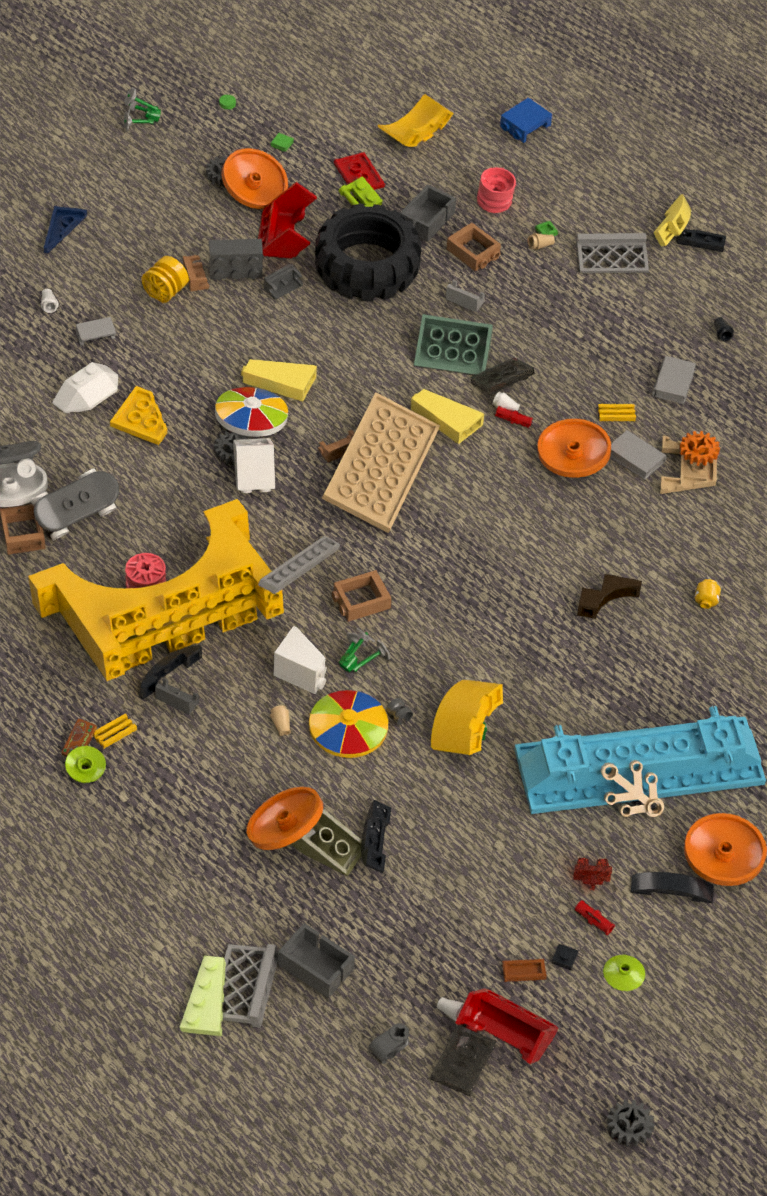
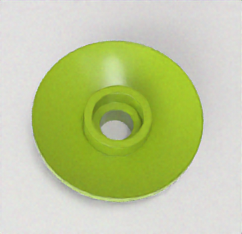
M81 746L73 749L68 754L65 768L68 775L75 781L91 783L103 775L106 768V760L98 749L91 746ZM88 766L89 769H82V767Z
M617 955L610 958L603 969L604 978L607 983L620 991L635 990L642 985L645 979L643 965L636 958L629 955Z

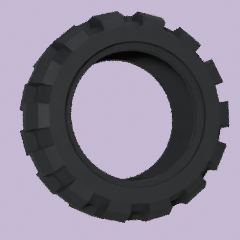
M364 204L352 205L351 209L348 210L342 208L334 212L331 218H327L318 231V236L315 240V265L317 272L332 291L338 289L343 297L352 299L353 296L359 297L361 301L373 302L374 298L382 297L383 300L392 298L398 290L402 293L408 288L418 275L421 261V240L418 237L419 234L411 221H406L403 214L396 210H386L385 206L373 204V207H366ZM358 244H373L389 250L393 255L379 261H361L346 255L343 251Z

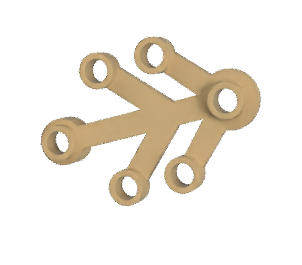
M633 760L629 765L630 770L633 772L634 785L618 773V769L614 764L605 763L602 765L601 775L607 780L616 781L628 791L617 794L607 792L604 795V800L607 804L613 805L616 802L638 799L643 804L630 806L626 803L622 804L619 807L620 814L624 817L644 812L651 817H657L662 814L664 803L657 797L656 783L658 777L656 774L648 772L644 777L645 782L649 786V797H647L643 793L641 775L643 765L641 762ZM635 764H639V768L637 770L633 769V766ZM611 767V772L606 774V768ZM650 776H654V780L652 782L648 781V778ZM610 795L614 796L612 801H608ZM656 803V808L652 810L650 808L651 805ZM625 807L629 808L627 813H623Z

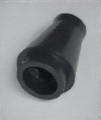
M722 317L716 318L714 325L717 337L722 341L731 340L734 335V329Z

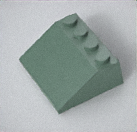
M422 314L414 366L485 376L493 325Z

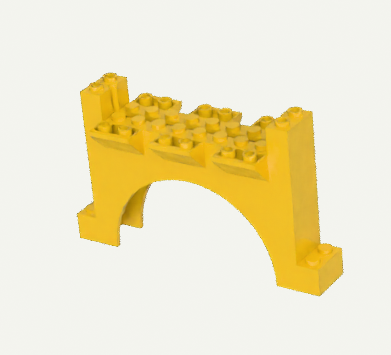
M238 499L203 511L211 530V535L206 537L209 545L200 560L183 574L166 582L148 587L111 588L80 578L62 563L28 576L34 607L41 618L57 612L62 614L106 681L125 675V671L153 660L151 646L165 641L171 653L205 640L204 626L218 621L222 632H226L257 620V608L266 619L283 614L282 590L273 594L258 585L260 579L272 571L249 543L248 512Z

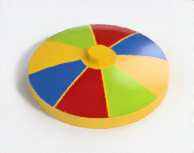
M352 690L337 691L324 696L314 705L309 717V730L315 743L324 751L345 758L361 757L376 750L385 740L388 732V716L383 706L368 694Z

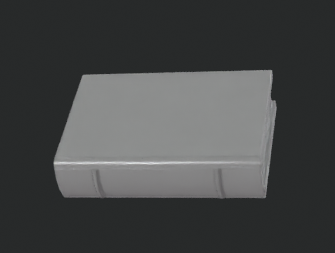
M665 356L660 365V371L654 384L652 395L657 398L684 404L695 372L696 363Z
M628 430L611 444L610 457L644 480L666 461L664 453Z

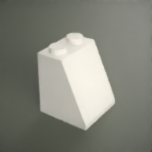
M271 439L233 440L237 490H241V493H251L252 490L259 489L260 492H269L271 489H275L274 444Z
M293 626L274 652V676L313 694L318 689H323L326 683L324 677L327 667H325V657L297 627Z

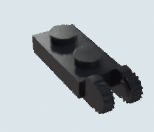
M684 229L679 237H677L676 243L723 252L726 236L694 229Z

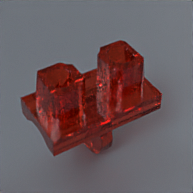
M578 858L577 865L574 868L573 880H582V884H590V890L595 891V885H603V882L611 881L612 866H609L607 859H598L596 866L589 865V859Z

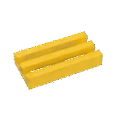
M598 404L599 421H636L635 405Z
M125 713L97 729L93 737L105 749L136 731L137 726L132 724V720L128 719Z

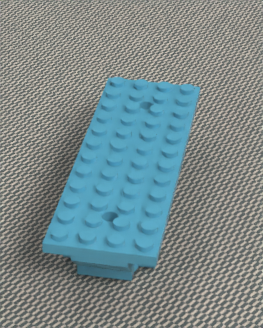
M713 706L709 708L710 718L697 720L695 723L589 736L564 735L562 726L559 725L558 727L556 725L554 726L556 736L541 739L539 742L515 744L514 748L531 814L608 805L604 800V795L607 792L615 794L628 792L616 781L607 780L601 775L600 770L605 763L614 764L618 769V773L634 785L633 772L630 770L629 765L633 760L641 762L643 765L641 771L643 793L647 797H649V786L645 782L644 777L648 772H653L658 777L656 783L658 798L765 785L766 778L746 716H719L716 706H714V709ZM639 764L633 766L634 770L639 768ZM611 767L606 768L605 773H610ZM654 776L648 778L649 782L654 780ZM610 795L608 797V801H612L614 799L613 795ZM637 799V800H629V801H622V802H616V803L632 802V801H639V800H638V799Z

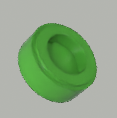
M223 95L219 99V105L223 109H232L236 106V99L232 95Z

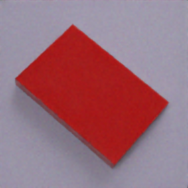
M365 152L334 160V165L347 185L363 177L374 190L385 187L384 181Z

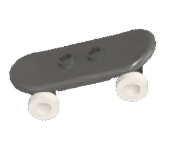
M26 441L0 446V465L17 461V472L21 477L28 478L33 476L36 471L33 456L41 450V444L38 441Z
M91 469L79 476L78 480L50 494L44 492L34 497L31 503L34 506V516L37 523L45 530L53 532L50 534V537L54 541L69 532L67 527L97 512L100 517L113 512L117 508L114 502L119 495V485L113 475Z

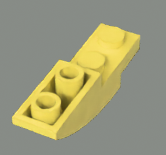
M683 194L666 211V218L653 232L661 247L666 246L674 236L680 235L690 219L691 208Z

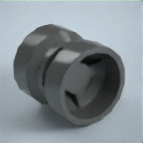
M401 698L392 700L386 707L388 714L394 717V721L399 726L402 725L400 719L404 718L408 722L413 717V712L409 707H405V702Z

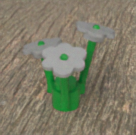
M132 87L126 93L124 100L125 105H129L128 113L125 112L123 117L126 131L129 130V126L132 123H149L153 125L154 122L159 121L161 109L137 98L136 89ZM137 102H138V103H140V104L146 106L147 108L138 106V105H136V104H137ZM138 109L145 112L147 119H132L129 114L131 111Z
M357 628L360 632L359 634L347 632L346 638L350 645L345 654L340 658L338 664L350 673L352 670L356 672L360 667L378 655L381 657L385 656L388 660L391 658L384 643L377 640V652L357 664L359 659L354 655L360 646L365 647L366 644L364 642H368L369 639L375 642L367 632Z

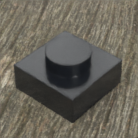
M558 944L551 963L572 970L578 950Z

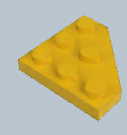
M138 386L133 389L110 421V427L159 445L167 435V426L163 422L162 414L158 405H156L153 393Z

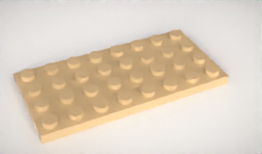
M375 392L322 499L389 533L440 425Z

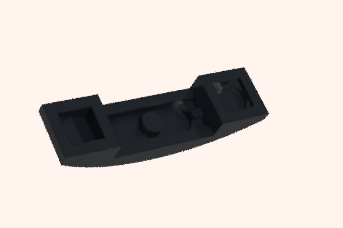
M200 645L185 647L157 662L148 671L141 683L140 698L144 700L154 693L158 681L181 664L189 668L202 658V647Z
M373 800L363 829L361 856L365 866L383 873L386 855L382 854L385 827L390 824L391 807Z
M644 872L632 874L630 893L651 895L652 892L686 896L692 897V901L713 904L714 885L702 879L683 874Z

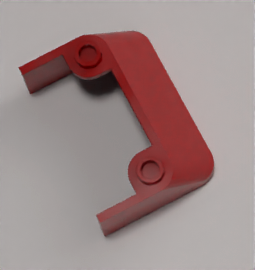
M295 182L267 204L262 212L258 239H262V250L265 257L295 258L310 245V241L294 231V228L298 221L301 222L304 219L305 208L314 202L317 196L298 182Z
M488 989L470 992L455 1022L458 1025L465 1023V1027L473 1032L485 1030L518 1048L522 1054L521 1058L529 1064L540 1060L559 1029L553 1023Z

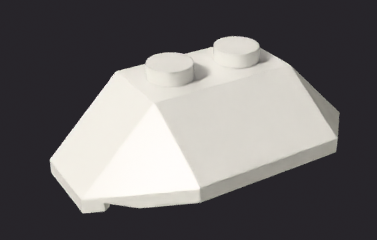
M92 362L64 381L52 403L64 413L91 410L117 392L118 374L106 365Z

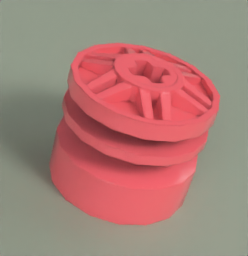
M494 167L485 170L480 179L477 194L478 205L483 210L491 213H500L507 210L511 206L516 179L514 175L504 168Z
M152 553L136 554L126 563V589L148 587L166 582V566L164 561L157 555Z

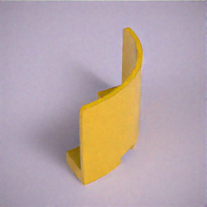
M424 94L414 108L403 118L389 125L378 124L377 127L403 145L415 147L419 142H426L432 138L433 133L438 128L441 130L454 113Z
M461 680L452 686L442 699L436 712L431 734V748L433 750L466 755L481 751L482 736L485 728L483 721L486 716H490L499 705L503 704L502 684Z

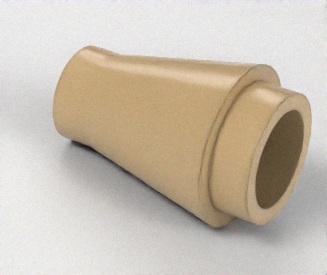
M533 233L528 237L529 248L535 250L553 245L555 242L552 234Z
M283 705L272 708L270 718L277 728L279 735L290 734L289 710Z

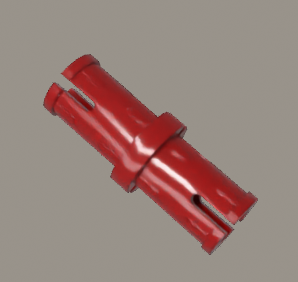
M498 406L495 417L510 421V424L515 423L528 429L533 421L532 417L520 414L517 410L512 411Z
M583 900L576 905L575 911L586 918L591 926L595 925L606 935L613 931L615 924L602 916L599 910H594Z

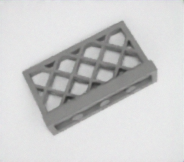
M646 233L577 235L576 249L578 251L580 273L649 272ZM618 248H622L626 252L623 255H620L615 250H617ZM634 248H642V253L637 255L632 250ZM582 249H589L592 252L587 256L582 252ZM606 249L609 252L604 256L599 250ZM594 254L601 258L597 263L591 259ZM611 254L618 258L615 262L608 259ZM628 254L635 258L632 262L625 258ZM588 261L593 267L583 268V264ZM605 261L610 267L603 268L600 264ZM622 261L628 266L620 268L617 264ZM639 261L644 265V268H638L634 264Z
M228 944L224 958L226 962V982L223 989L230 985L234 992L224 997V1002H222V1005L225 1004L229 1008V1010L223 1013V1021L251 1023L253 1027L261 1028L278 962L277 947L273 944H268L267 948ZM232 951L241 952L243 956L233 961L231 953ZM255 954H262V959L256 963L250 959ZM247 960L251 966L241 971L238 965ZM235 968L238 974L229 979L226 976V972ZM255 970L258 976L249 981L245 975ZM243 978L246 984L236 989L233 983ZM251 988L253 995L244 999L241 993ZM238 996L242 1002L232 1007L228 1001ZM244 1006L248 1008L247 1016L236 1013V1011Z

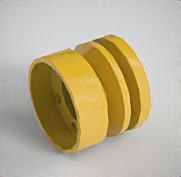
M171 256L161 257L141 277L142 285L147 294L162 303L169 302L189 282L187 270L177 259Z

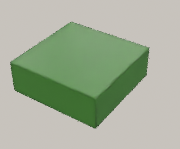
M278 133L272 140L271 147L286 152L294 142V138Z
M551 221L535 225V230L538 234L558 235V230Z

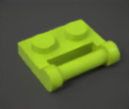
M363 177L342 186L338 190L340 195L344 196L351 205L359 203L350 192L366 207H373V204L382 205L383 200Z

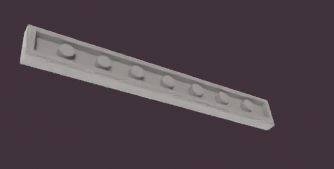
M323 536L261 578L258 585L276 594L339 549L340 543L327 536Z

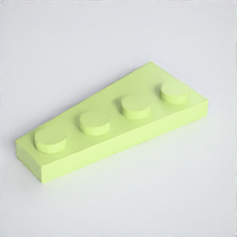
M203 957L180 1025L181 1031L222 1036V1002H224L223 986L225 985L226 968L224 957Z

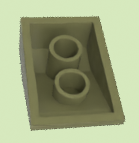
M323 809L316 825L306 835L291 845L302 854L348 876L361 857L362 840Z

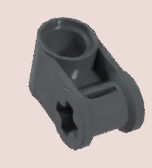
M395 1024L382 1035L376 1037L368 1048L382 1064H386V1060L390 1057L394 1058L396 1054L407 1047L409 1029L404 1024Z

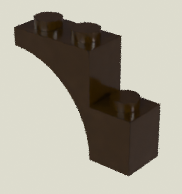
M605 574L601 591L582 587L577 616L596 619L600 609L608 602L621 597H639L642 581Z

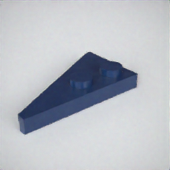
M54 206L44 244V253H49L87 217V209Z

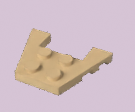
M663 436L662 453L680 454L681 450L679 448L682 441L678 440V442L669 440L670 437ZM681 455L680 478L661 476L660 494L716 486L717 460H713L712 464L707 462L706 466L703 463L697 466L696 462L690 464V460H684V455Z

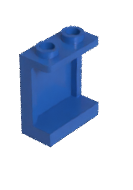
M528 97L501 115L500 127L503 131L513 135L516 140L525 143L527 135L542 125L545 128L551 126L552 113Z

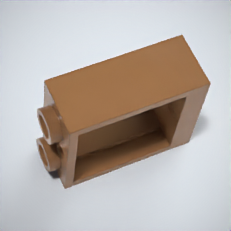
M473 223L447 238L446 250L474 271L485 268L489 262L497 260L500 256L501 244ZM475 239L487 249L476 256L463 245Z
M32 504L0 509L1 524L8 555L45 549L43 528L35 519L34 506ZM35 520L37 533L9 536L7 523Z
M377 570L334 583L332 598L334 602L339 603V611L342 616L347 618L348 622L391 609V596ZM370 585L376 599L351 606L345 592Z

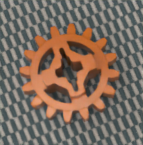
M693 431V435L687 433L686 437L682 438L679 448L681 450L680 455H684V460L689 459L690 464L696 462L697 466L700 463L706 466L707 462L712 464L713 460H717L720 451L719 442H715L716 437L710 438V433L704 435L703 431H700V434Z

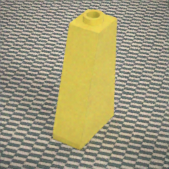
M250 359L247 365L243 366L241 376H243V383L303 402L316 379L317 366Z
M423 389L411 398V410L440 425L439 430L457 444L483 426L484 414L428 390Z

